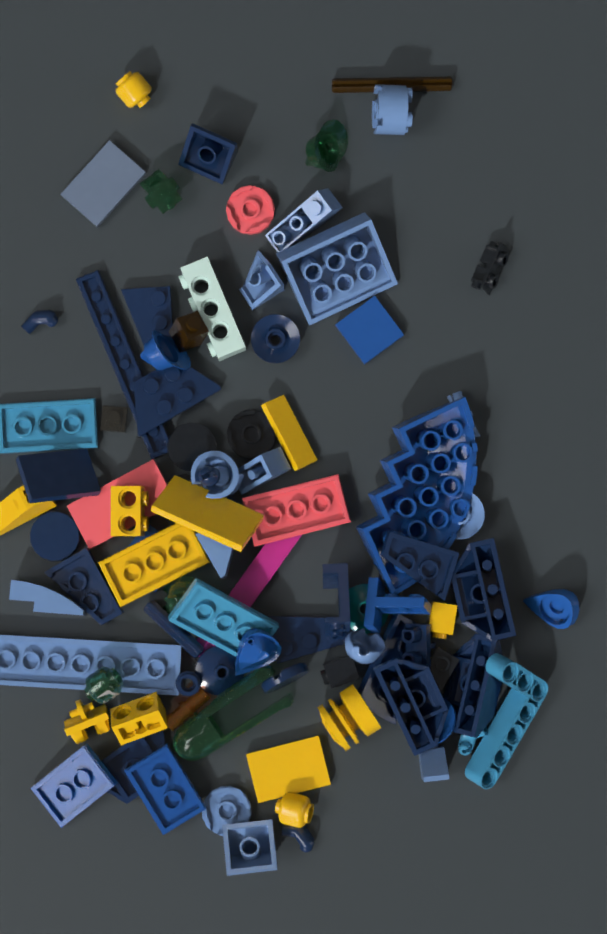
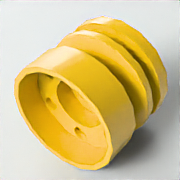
M353 684L339 693L343 702L342 705L338 706L331 698L328 700L333 708V711L328 713L323 704L317 707L325 728L333 740L343 747L345 751L351 748L345 739L349 735L356 744L359 743L355 732L358 729L367 737L381 729L380 724Z

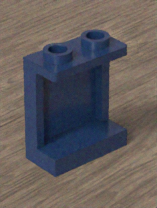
M348 563L322 564L323 589L338 588L339 617L325 618V636L334 640L344 639L350 633Z

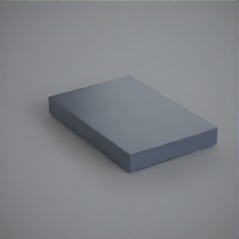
M109 140L60 195L98 228L141 181L146 172Z

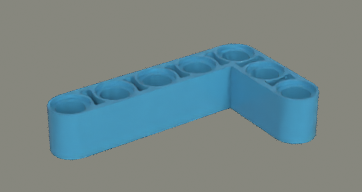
M498 653L489 657L486 662V671L491 676L511 687V690L487 729L488 735L483 736L465 768L466 778L483 789L492 788L498 781L544 701L549 688L546 681Z

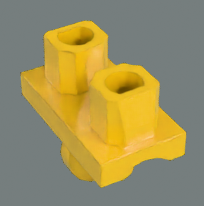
M81 699L75 701L77 708L69 711L71 718L64 721L66 735H71L76 744L88 739L86 728L93 725L97 734L110 731L109 713L106 704L95 708L93 702L84 705Z

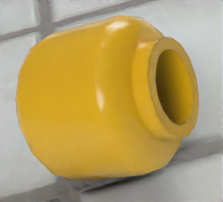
M129 71L115 83L118 86L116 94L129 108H133L136 105L141 108L151 99L148 94L151 92L152 87L139 72L131 73Z
M288 792L282 799L277 800L275 813L278 814L279 821L282 824L302 828L312 820L314 804L310 802L309 797Z

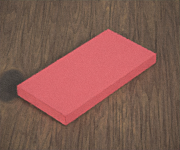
M152 459L100 487L101 492L99 495L82 497L67 505V508L90 550L115 537L111 536V486H145V491H148L149 503L148 506H145V516H148L149 519L156 515V513L151 512L152 505L168 484L155 459ZM128 492L125 495V503L128 506L133 505L136 501V496L133 492ZM131 516L125 520V528L127 530L136 526V521Z
M339 474L242 498L245 507L264 515L263 521L252 535L254 547L351 522Z

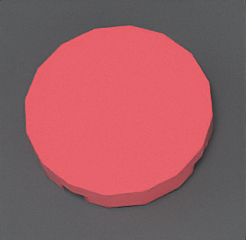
M248 185L240 187L231 194L227 202L226 213L229 223L235 230L242 234L254 235L263 232L270 226L274 218L275 207L273 199L267 191Z

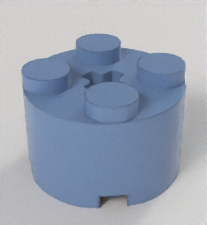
M375 85L373 94H378V98L372 101V128H376L373 133L378 135H405V133H408V127L412 126L413 120L412 112H408V103L412 102V88H407L406 85Z

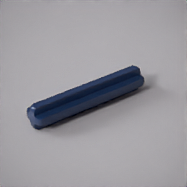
M154 600L147 603L144 607V612L192 657L196 658L203 652L204 647L190 633L168 620L169 614Z

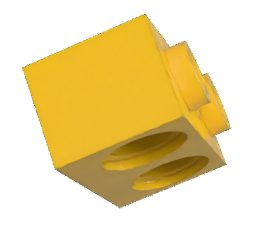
M111 486V536H145V531H148L149 519L148 516H145V506H148L149 494L148 491H145V486ZM128 492H133L136 496V501L131 506L125 503V495ZM130 516L136 521V526L132 531L125 528V520Z
M157 692L110 709L111 728L121 745L168 728L166 709Z

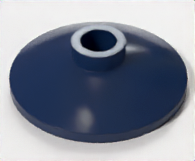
M279 314L265 316L255 324L252 330V348L259 358L268 363H283L292 358L299 348V330L296 324L286 316ZM273 336H278L280 338V343L273 344L271 342V338Z
M217 646L205 650L198 658L195 666V673L201 681L200 687L213 695H225L234 691L240 685L244 674L235 676L236 656ZM220 668H225L226 670L223 676L217 675Z

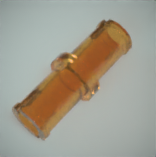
M200 687L196 694L190 696L184 702L180 701L178 703L180 706L167 716L168 727L172 732L175 731L187 718L194 717V712L211 698Z

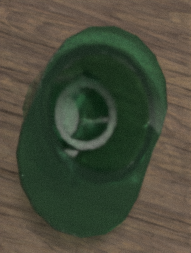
M335 119L326 121L318 134L310 138L306 143L307 158L305 164L307 166H313L327 172L335 171L348 147L347 131L340 121Z

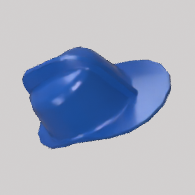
M156 330L152 331V338L145 343L144 351L140 354L141 359L159 371L171 367L183 370L189 369L191 361L187 352H179L171 337L161 334Z

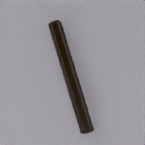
M452 77L332 79V92H374L375 85H406L407 88H412V92L452 90Z

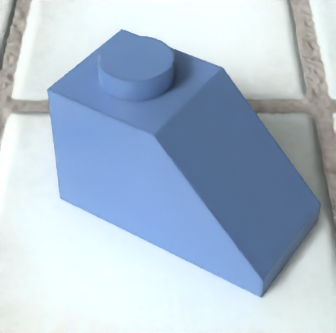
M281 447L263 453L238 468L239 473L244 474V479L239 487L241 495L279 477L291 469Z
M437 745L419 754L421 779L424 782L449 779L443 746Z

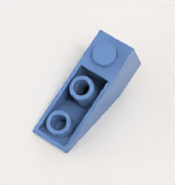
M329 188L317 190L265 236L278 253L295 245L323 225L343 207Z

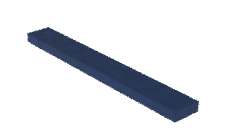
M96 270L77 278L76 281L137 424L134 382L144 376L100 272ZM164 424L142 436L151 459L168 453L167 442L169 436Z

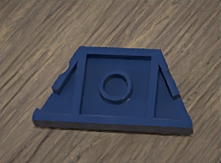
M171 367L162 371L156 369L134 382L137 435L139 437L143 436L219 392L221 387L191 367L187 370L177 367Z
M164 730L129 742L101 760L118 782L107 793L112 794L126 804L139 796L124 769L164 746Z

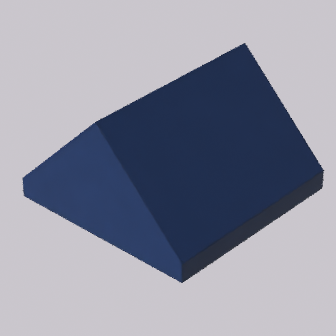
M192 123L178 165L223 184L238 153L237 143Z

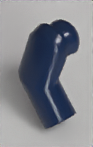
M51 310L35 311L21 327L28 334H31L39 324H47L49 327H54L58 323V317Z
M283 824L282 836L295 837L300 844L301 851L305 853L312 851L315 844L314 837L305 826L297 828Z

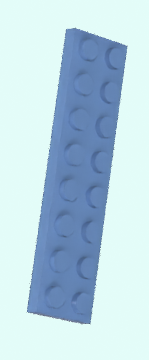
M0 635V685L111 691L113 687L118 685L121 692L151 694L157 692L159 695L179 696L176 688V679L181 671L182 646Z

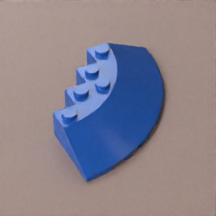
M466 397L412 417L392 427L402 450L380 460L390 483L368 493L378 516L356 526L362 542L390 594H398L417 581L380 555L387 531L449 549L461 527L458 523L463 522L468 514L471 505L470 500L477 479L478 466H476L478 447L475 441L473 417Z

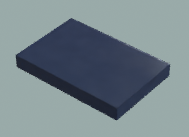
M87 448L18 455L16 458L29 503L97 496L101 492Z

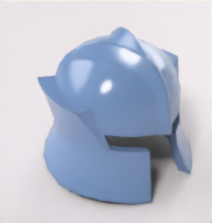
M208 451L199 455L194 461L191 469L192 484H201L199 473L205 466H213L220 472V480L216 485L206 486L202 484L203 488L210 490L205 498L217 499L233 495L241 486L244 474L239 473L236 463L227 454L221 451ZM214 472L203 475V479L214 476Z

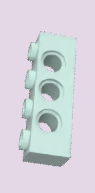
M208 256L181 267L182 275L178 277L183 289L188 288L192 297L188 298L192 311L199 312L209 330L208 336L211 342L207 343L211 356H217L218 360L222 361L246 351V346ZM200 282L208 284V290L204 293L195 291V286ZM210 304L218 307L217 313L213 316H208L204 313L206 306ZM216 328H226L228 331L227 335L224 338H216L214 336Z

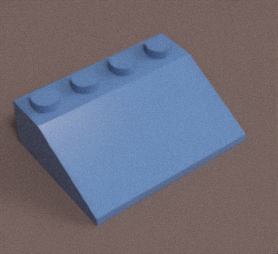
M365 212L276 253L309 325L398 284L373 222Z

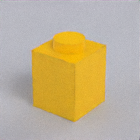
M431 602V614H429L428 624L431 627L432 637L447 639V635H453L457 605Z

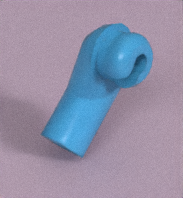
M487 726L477 738L488 735ZM461 734L458 741L459 753L465 756L469 755L474 748L477 738Z

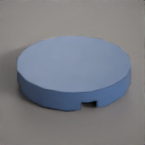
M220 786L212 790L204 800L207 809L202 811V818L207 828L217 835L223 836L222 825L250 821L252 815L251 803L247 795L239 788Z

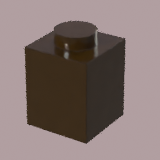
M195 311L176 318L169 333L179 352H183L200 346L209 330L199 312Z

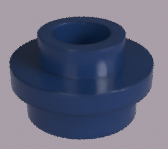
M184 671L178 675L176 688L182 695L192 696L200 689L201 681L195 672ZM185 679H191L193 685L187 688L183 685Z

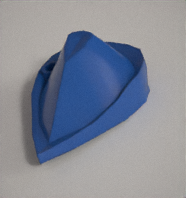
M565 589L549 590L523 600L537 616L557 629H565L573 625L580 611L577 596Z
M257 628L248 630L243 635L238 646L235 676L267 666L277 660L281 654V645L278 640L264 630Z

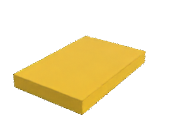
M319 735L246 754L258 803L281 798L288 792L300 793L331 785Z

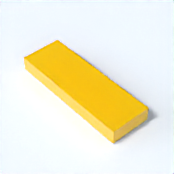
M279 396L261 405L294 471L316 462L317 458L285 396Z

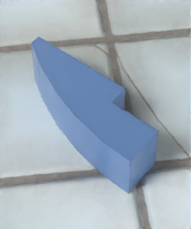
M11 580L9 600L34 602L33 612L86 616V611L79 604L57 591L30 582Z

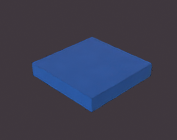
M376 296L335 324L364 365L404 336Z

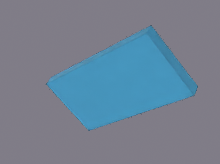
M95 398L0 404V454L98 448Z
M198 578L194 579L168 616L170 622L234 656L237 655L239 643L248 630L257 628L273 636L279 628V624L275 620Z

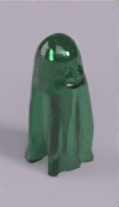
M270 665L256 669L221 692L211 703L199 712L196 711L189 720L183 723L176 730L173 737L174 750L180 757L188 761L200 760L278 711L292 706L294 703L291 693H288L224 735L212 714L262 683L276 672Z

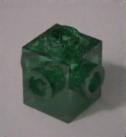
M159 169L140 183L147 194L144 197L145 201L152 209L157 207L162 214L173 209L182 200L177 192L180 189L178 184L172 177L168 179Z

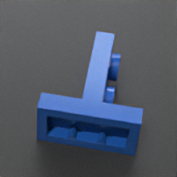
M369 578L364 626L371 633H381L383 614H431V604L420 594H410L409 597L385 594V584L379 578Z

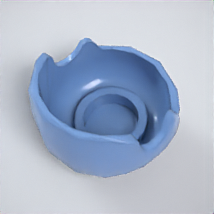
M364 628L358 631H351L345 638L347 654L350 658L361 664L373 663L386 649L385 642L378 633L368 635L365 633Z

